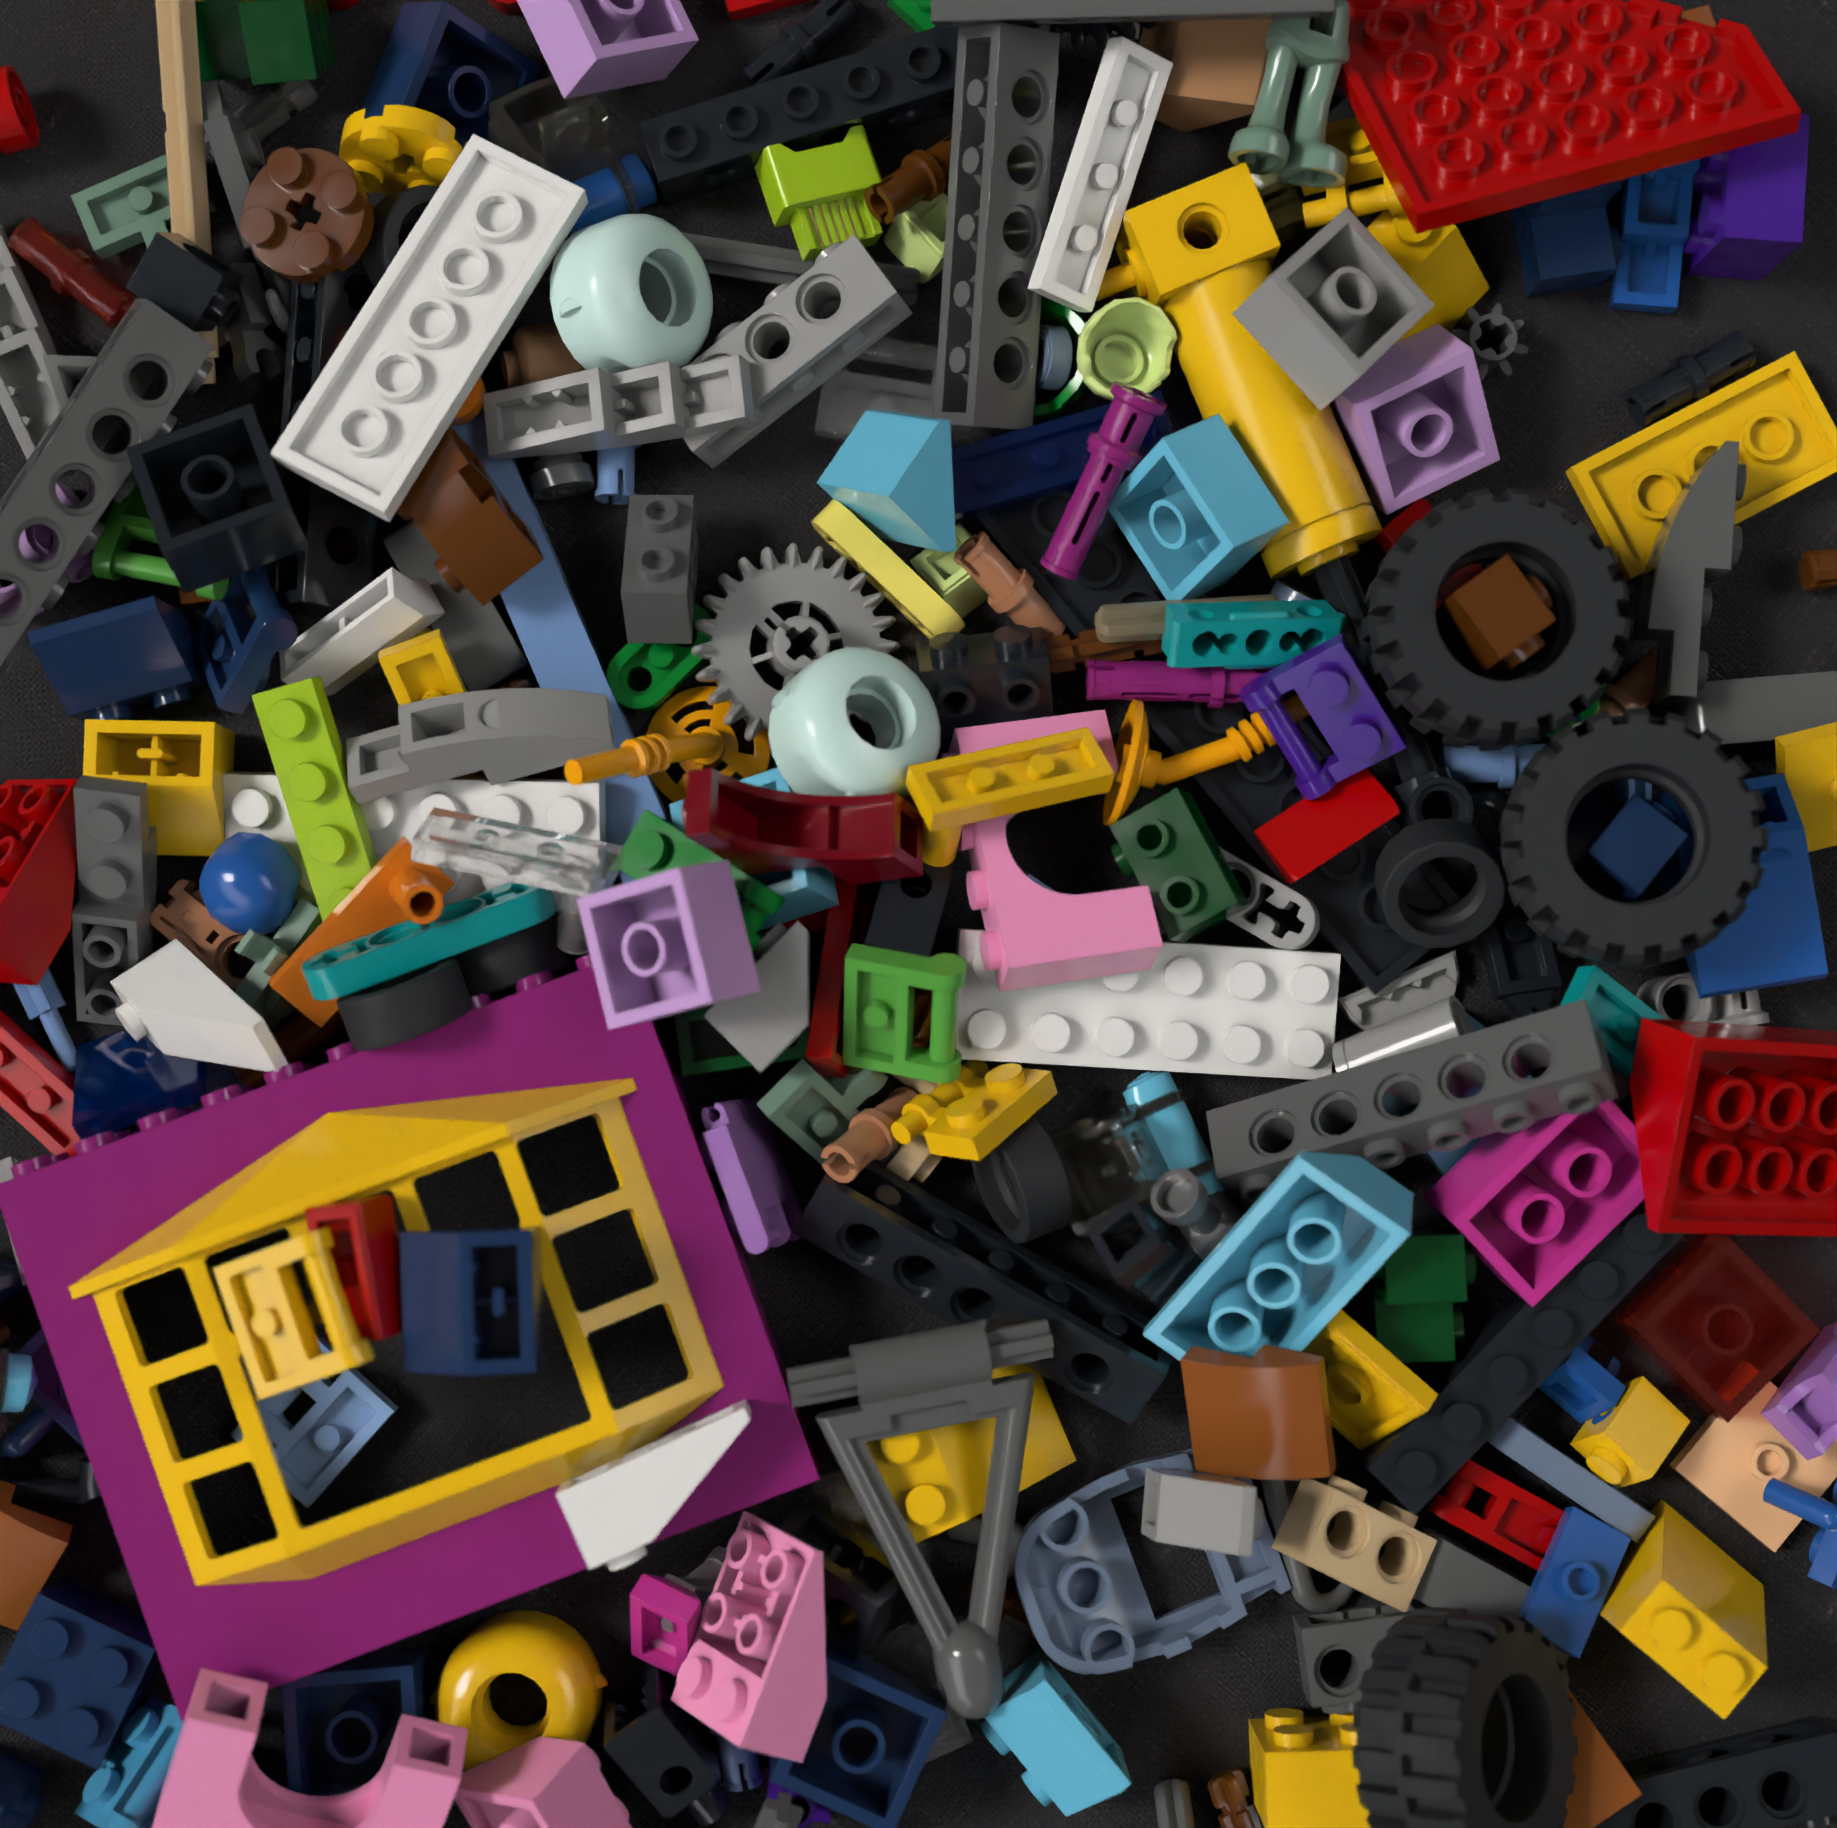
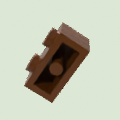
M1508 554L1454 592L1435 610L1438 632L1462 665L1478 676L1491 668L1498 678L1544 646L1546 642L1539 632L1556 620L1549 610L1552 606V601L1546 589L1531 574L1523 576Z

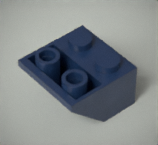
M540 1225L400 1232L404 1372L461 1376L537 1372L545 1364Z

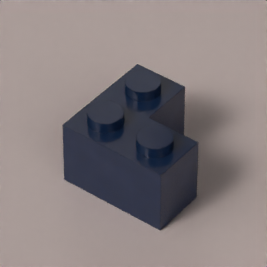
M1626 178L1511 209L1526 298L1600 287L1615 271L1616 264L1620 262L1621 241L1616 226H1609L1606 205L1622 187V183L1625 182Z
M1596 787L1587 793L1574 808L1567 827L1566 845L1574 870L1589 888L1611 900L1631 903L1645 890L1688 834L1677 826V821L1673 814L1661 804L1652 800L1644 801L1637 794H1634L1616 811L1606 803L1605 795Z

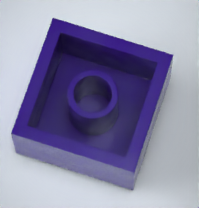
M1801 114L1796 133L1700 158L1699 168L1694 174L1689 236L1683 245V254H1688L1686 275L1762 280L1802 244L1809 114Z

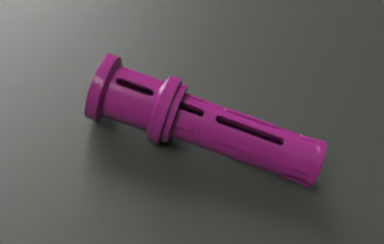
M1114 381L1110 389L1114 398L1099 431L1091 432L1086 441L1089 444L1087 450L1091 453V456L1066 506L1050 545L1040 560V564L1046 569L1071 580H1077L1080 567L1105 518V514L1126 470L1133 471L1134 467L1138 466L1141 462L1143 455L1139 452V449L1154 417L1162 416L1167 407L1165 403L1148 393Z

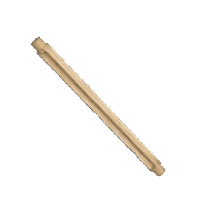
M155 0L163 111L166 114L167 127L165 147L171 232L179 233L212 255L205 137L202 123L203 107L195 0ZM215 326L213 331L195 332L214 345L206 358L213 366L203 384L216 383L215 358H219L217 326Z

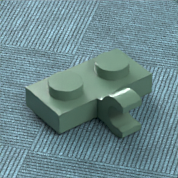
M166 154L71 195L91 246L102 260L145 242L148 248L156 232L172 233ZM208 189L209 211L212 213L217 208Z
M304 897L300 899L272 939L250 928L235 948L237 953L253 960L255 963L234 992L259 1014L267 1025L275 1028L281 1019L292 1013L296 1007L270 986L268 980L323 922L318 905Z
M802 1058L757 1103V1106L771 1121L822 1165L824 1161L828 1160L821 1158L823 1149L849 1130L852 1118L860 1112L857 1107L868 1097L877 1093L885 1085L888 1077L883 1072L848 1066L846 1078H833L831 1083H829Z

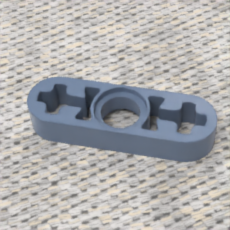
M1511 1416L1487 1440L1501 1452L1601 1520L1631 1537V1540L1639 1543L1656 1517L1638 1502L1619 1489H1616L1610 1483L1598 1478L1591 1470Z

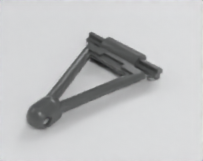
M1046 1318L984 1330L983 1324L979 1320L849 1345L850 1356L786 1368L788 1389L793 1408L857 1396L859 1405L822 1412L815 1415V1418L933 1648L932 1655L939 1691L949 1709L962 1718L980 1719L988 1716L999 1706L1004 1695L1003 1664L998 1635L1035 1382V1373H1021L992 1379V1369L1054 1357L1052 1349L1054 1348L1053 1337L1049 1331V1324ZM996 1416L969 1614L953 1617L865 1442Z

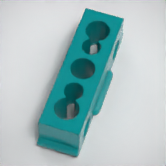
M1326 600L1166 604L1164 619L1166 626L1162 636L1161 649L1167 656V666L1175 668L1224 667L1229 670L1276 668L1342 632L1344 633L1346 614L1337 612ZM1211 631L1214 635H1207L1205 632ZM1288 632H1296L1298 635L1292 636Z

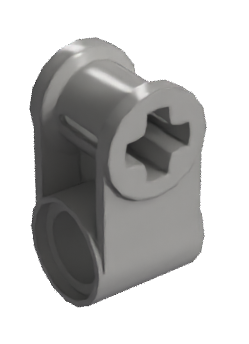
M1690 972L1657 976L1649 979L1639 988L1636 995L1639 1000L1661 1017L1668 1020L1672 1019L1664 1011L1663 997L1665 992L1672 987L1680 993L1683 1000V1010L1676 1020L1758 1025L1770 1022L1769 1013L1761 1010L1758 989L1699 999Z

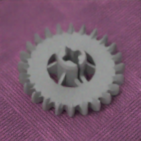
M791 543L787 547L783 563L778 562L770 547H765L760 555V570H757L746 557L738 560L737 567L741 582L736 581L725 573L719 575L718 584L726 596L725 599L710 594L704 596L703 604L715 618L698 619L693 624L698 632L709 637V642L696 645L691 649V653L694 656L710 660V666L698 672L696 680L699 682H716L718 687L707 698V704L716 705L727 701L730 707L723 719V723L729 726L742 717L746 719L747 724L744 737L747 741L753 740L764 729L767 730L768 746L771 749L768 735L769 718L772 710V700L779 692L763 681L753 665L767 661L774 672L784 677L783 689L806 666L823 654L829 653L831 642L839 641L840 649L846 647H869L884 651L887 654L899 649V642L880 638V632L893 625L896 618L894 616H874L872 612L884 599L885 594L878 592L865 597L861 595L860 591L868 578L866 571L859 573L848 581L844 579L843 576L847 564L846 556H841L829 569L823 567V548L821 546H817L811 552L806 563H801L796 543ZM784 604H801L799 615L790 617L785 621L772 610L773 607ZM809 607L826 616L836 630V633L828 634L820 622L809 617ZM766 619L775 628V630H773L764 620ZM755 628L767 640L765 653L751 658L749 648L752 630ZM801 634L809 642L804 649L807 656L802 655L793 660L786 653L791 645L788 638L793 640ZM846 709L849 721V716L851 715L858 720L867 722L862 715L854 710Z

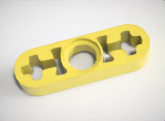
M833 499L811 521L812 526L837 553L841 556H846L847 562L859 573L866 571L868 573L867 581L876 590L883 592L885 598L928 639L931 640L934 636L946 632L959 633L965 627L964 621L956 611L839 501Z

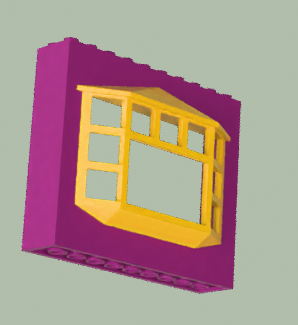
M590 954L576 959L575 962L579 971L558 978L557 973L545 970L518 980L517 984L514 985L517 994L498 1000L496 995L486 996L484 993L471 997L473 1007L467 1014L432 1032L395 1045L370 1051H356L351 1042L339 1045L326 1051L329 1063L315 1067L314 1062L302 1064V1061L285 1065L278 1072L272 1070L263 1074L267 1084L264 1087L254 1090L253 1084L243 1087L236 1084L200 1097L204 1109L193 1112L191 1107L177 1110L174 1107L154 1113L137 1121L141 1132L131 1135L130 1130L115 1134L113 1131H108L86 1138L74 1144L76 1156L70 1157L69 1153L66 1152L52 1157L50 1154H45L10 1167L13 1179L0 1183V1209L182 1723L201 1668L269 1683L267 1690H270L587 1569L584 1557L556 1497V1492L561 1483L631 1453L654 1440L744 1399L747 1400L751 1409L750 1421L654 1540L644 1546L820 1479L818 1456L800 1407H792L785 1366L737 1235L731 1230L725 1219L722 1209L723 1197L715 1175L706 1165L699 1146L700 1135L658 1020L608 1030ZM589 1115L593 1116L597 1121L618 1178L619 1188L614 1192L551 1216H545L541 1213L518 1150V1142L524 1138ZM486 1152H495L519 1214L520 1226L540 1225L542 1281L589 1407L591 1418L588 1421L307 1527L303 1526L299 1521L242 1361L243 1354L237 1336L230 1327L207 1262L208 1257L214 1253L281 1228H286L290 1232L292 1239L309 1233L305 1208L364 1198L387 1189L391 1190L395 1196L407 1231L431 1230L415 1187L416 1179ZM621 1210H628L633 1219L654 1281L650 1286L588 1311L579 1312L574 1304L552 1240L556 1235ZM301 1258L299 1260L313 1297V1302L310 1306H307L313 1326L324 1323L323 1316L303 1259ZM182 1267L185 1270L209 1339L205 1345L151 1364L146 1360L123 1295V1290L140 1281L174 1268ZM661 1304L665 1307L688 1370V1377L684 1381L618 1409L614 1408L610 1403L587 1336L592 1331ZM216 1364L220 1368L240 1424L243 1440L190 1459H183L180 1456L160 1400L157 1385L205 1366ZM244 1462H251L256 1469L278 1531V1537L228 1554L217 1555L214 1552L193 1493L191 1481Z

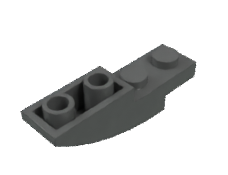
M1725 441L1706 458L1687 481L1659 530L1644 570L1636 604L1632 639L1658 641L1654 704L1681 706L1697 697V690H1702L1706 683L1708 655L1705 651L1699 650L1701 626L1708 624L1711 615L1712 591L1711 588L1704 587V582H1714L1729 572L1731 565L1737 564L1742 549V529L1740 526H1734L1735 501L1739 502L1745 491L1747 470L1745 463L1738 462L1739 442Z
M81 775L74 786L79 901L71 913L77 1021L123 1026L115 1013V1009L123 1003L110 981L153 953L154 927L150 923V916L156 908L157 827L149 826L147 783Z

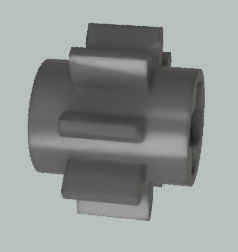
M1499 303L1493 307L1489 314L1481 317L1474 308H1468L1461 317L1462 324L1467 331L1454 329L1450 333L1473 349L1481 381L1485 376L1493 373L1498 381L1504 383L1513 374L1511 365L1507 360L1521 361L1528 353L1529 348L1517 343V332L1524 325L1523 319L1512 322L1506 316L1501 315L1502 306ZM1479 339L1482 343H1485L1492 339L1496 343L1497 349L1494 351L1492 348H1487L1481 351L1477 347L1476 342Z

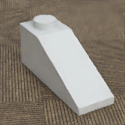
M176 938L110 981L123 1003L115 1009V1013L125 1029L137 1042L146 1036L164 1055L266 1072L272 1070L278 1072L281 1067L288 1065L264 1019Z
M746 1399L654 1440L631 1453L561 1483L556 1492V1497L589 1570L607 1563L609 1570L615 1571L634 1563L647 1554L644 1545L654 1540L750 1421L751 1409Z

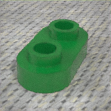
M695 604L694 622L698 619H712L703 607ZM697 631V639L689 647L662 643H627L612 658L606 673V679L617 702L624 708L635 712H646L660 706L707 660L694 656L691 653V649L696 645L709 642V637ZM638 670H645L652 676L651 685L644 691L632 690L629 685L631 675Z

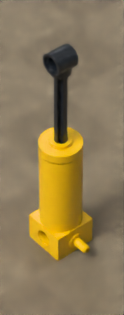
M1244 162L1125 211L1115 248L1121 264L1105 271L1096 301L1098 302L1132 288L1135 297H1140L1162 308L1176 330L1177 341L1173 349L1203 420L1217 414L1221 416L1289 520V523L1259 551L1271 580L1298 572L1301 577L1314 574L1324 599L1337 612L1346 614L1343 634L1382 696L1389 688L1382 675L1372 678L1366 662L1373 654L1371 642L1362 641V621L1369 614V606L1364 603L1365 595L1349 560L1351 556L1359 552L1358 546L1380 534L1382 527L1330 405L1328 404L1320 411L1232 314L1273 274L1271 265L1281 247L1248 166ZM1382 696L1407 737V748L1391 755L1402 781V784L1394 787L1400 801L1399 808L1402 811L1397 815L1400 827L1404 829L1407 826L1424 821L1421 806L1427 795H1435L1445 801L1449 810L1448 819H1455L1470 825L1474 806L1472 797L1465 786L1452 778L1447 765L1440 768L1437 767L1424 734L1408 724L1413 715L1402 705L1393 710Z

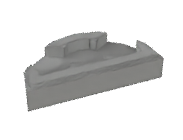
M1447 952L1403 971L1376 995H1373L1367 988H1361L1338 998L1337 1004L1350 1022L1365 1031L1449 996H1454L1456 985L1460 979L1456 952Z

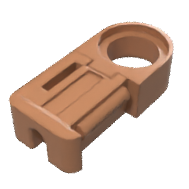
M184 879L179 880L169 891V894L172 896L169 902L165 905L158 904L151 913V925L170 941L176 938L227 986L237 988L243 979L236 977L230 971L228 955L231 949L240 943L245 934L235 933L210 917L199 889L195 892L192 891L198 883Z

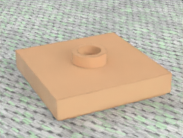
M1749 1367L1669 1466L1765 1547L1776 1552L1802 1518L1764 1502L1763 1493L1770 1479L1776 1478L1820 1498L1837 1477V1440L1823 1455L1806 1460L1760 1414L1778 1390V1387L1759 1371Z

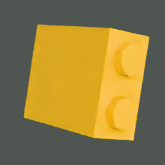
M1661 1499L1652 1509L1651 1513L1656 1517L1639 1543L1630 1540L1599 1614L1725 1720L1768 1668L1764 1585Z

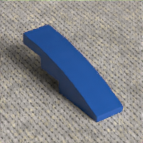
M1700 158L1628 177L1623 182L1618 221L1621 258L1620 262L1616 264V269L1612 276L1609 309L1673 314L1677 309L1683 245L1689 236L1694 174L1699 168Z

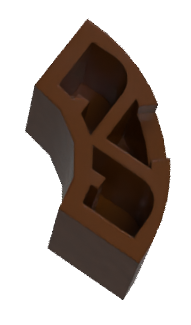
M450 425L396 512L406 521L412 518L440 556L434 562V565L444 581L458 594L466 588L484 606L544 558L530 527L501 493L479 456Z

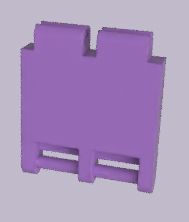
M746 1097L719 1102L714 1106L702 1109L701 1117L706 1132L700 1136L699 1146L706 1165L711 1171L717 1172L725 1193V1197L722 1199V1209L729 1227L734 1233L740 1234L743 1245L748 1252L760 1254L767 1251L770 1247H779L787 1243L788 1240L795 1241L801 1238L792 1232L803 1214V1210L769 1118L766 1115L763 1116L761 1109L757 1106L758 1101L754 1097Z

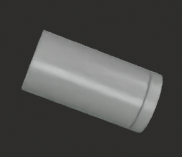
M1449 996L1334 1043L1332 1046V1056L1336 1071L1340 1072L1475 1031L1460 1001L1455 996Z

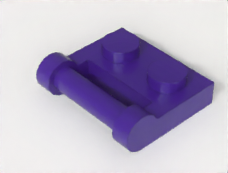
M1343 632L1247 683L1239 692V696L1249 712H1257L1294 769L1297 774L1294 783L1305 800H1312L1324 795L1336 783L1407 748L1406 735ZM1292 689L1296 691L1334 754L1321 761H1318L1279 699L1282 694Z

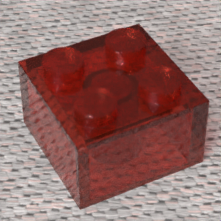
M1700 1234L1615 1319L1632 1339L1705 1413L1727 1423L1821 1331L1728 1236L1722 1234Z

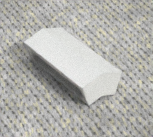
M391 567L297 637L292 646L279 651L281 681L286 684H292L320 676L326 696L334 695L379 662L378 653L380 650L411 639L443 616L445 611L427 579L411 580Z

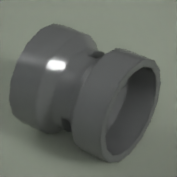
M579 452L528 457L535 461L532 464L534 471L529 477L532 494L535 499L554 500L584 493L595 486L592 468L590 464L583 461L582 454Z

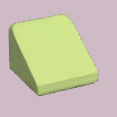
M944 193L932 201L921 200L897 216L884 236L885 245L906 267L916 268L920 271V282L923 284L935 277L943 269L948 199Z
M960 523L955 526L956 551L972 536ZM927 548L910 560L911 564L923 580L956 611L961 619L988 599L989 595L962 566L954 561L956 551L945 553Z

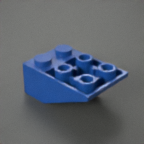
M1784 773L1744 779L1750 792L1760 790L1766 808L1758 814L1760 828L1769 829L1768 849L1761 853L1759 866L1764 868V872L1758 888L1751 891L1745 901L1748 906L1739 918L1721 931L1719 937L1704 947L1685 955L1699 999L1823 979L1829 974L1805 829ZM1666 792L1658 793L1655 802L1661 804L1673 814L1677 821V826L1686 832L1688 836L1657 873L1663 895L1674 888L1685 875L1694 849V838L1690 822L1681 806Z

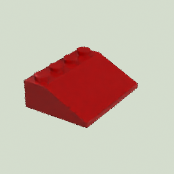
M1641 1018L1629 1084L1648 1229L1657 1233L1837 1237V1031Z

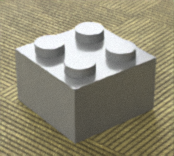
M1346 207L1264 281L1232 314L1321 411L1361 377L1435 305Z

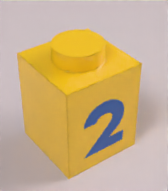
M1644 1376L1623 1383L1626 1388L1617 1405L1587 1420L1570 1443L1586 1459L1587 1466L1591 1472L1601 1480L1612 1484L1616 1489L1652 1478L1691 1422Z

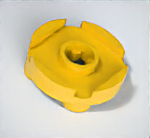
M384 105L383 116H371L364 119L366 108L354 112L347 118L343 127L339 156L361 175L366 184L364 188L367 193L377 192L390 196L399 191L420 185L440 186L463 151L467 141L462 148L454 139L456 128L438 115L406 105Z

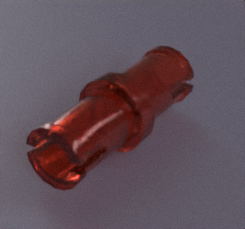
M34 217L24 220L10 237L8 243L10 250L20 255L51 280L50 287L62 297L71 295L103 320L110 329L116 328L135 301V296L123 290L95 268L94 259L84 250H72L40 225V222Z

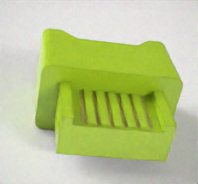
M863 125L850 127L843 142L800 152H794L780 143L763 149L755 166V171L774 227L791 225L803 262L816 259L827 247L837 242H845L852 235H855L864 247L877 243L883 231L880 222L868 210L864 194L869 186L877 184L882 178Z

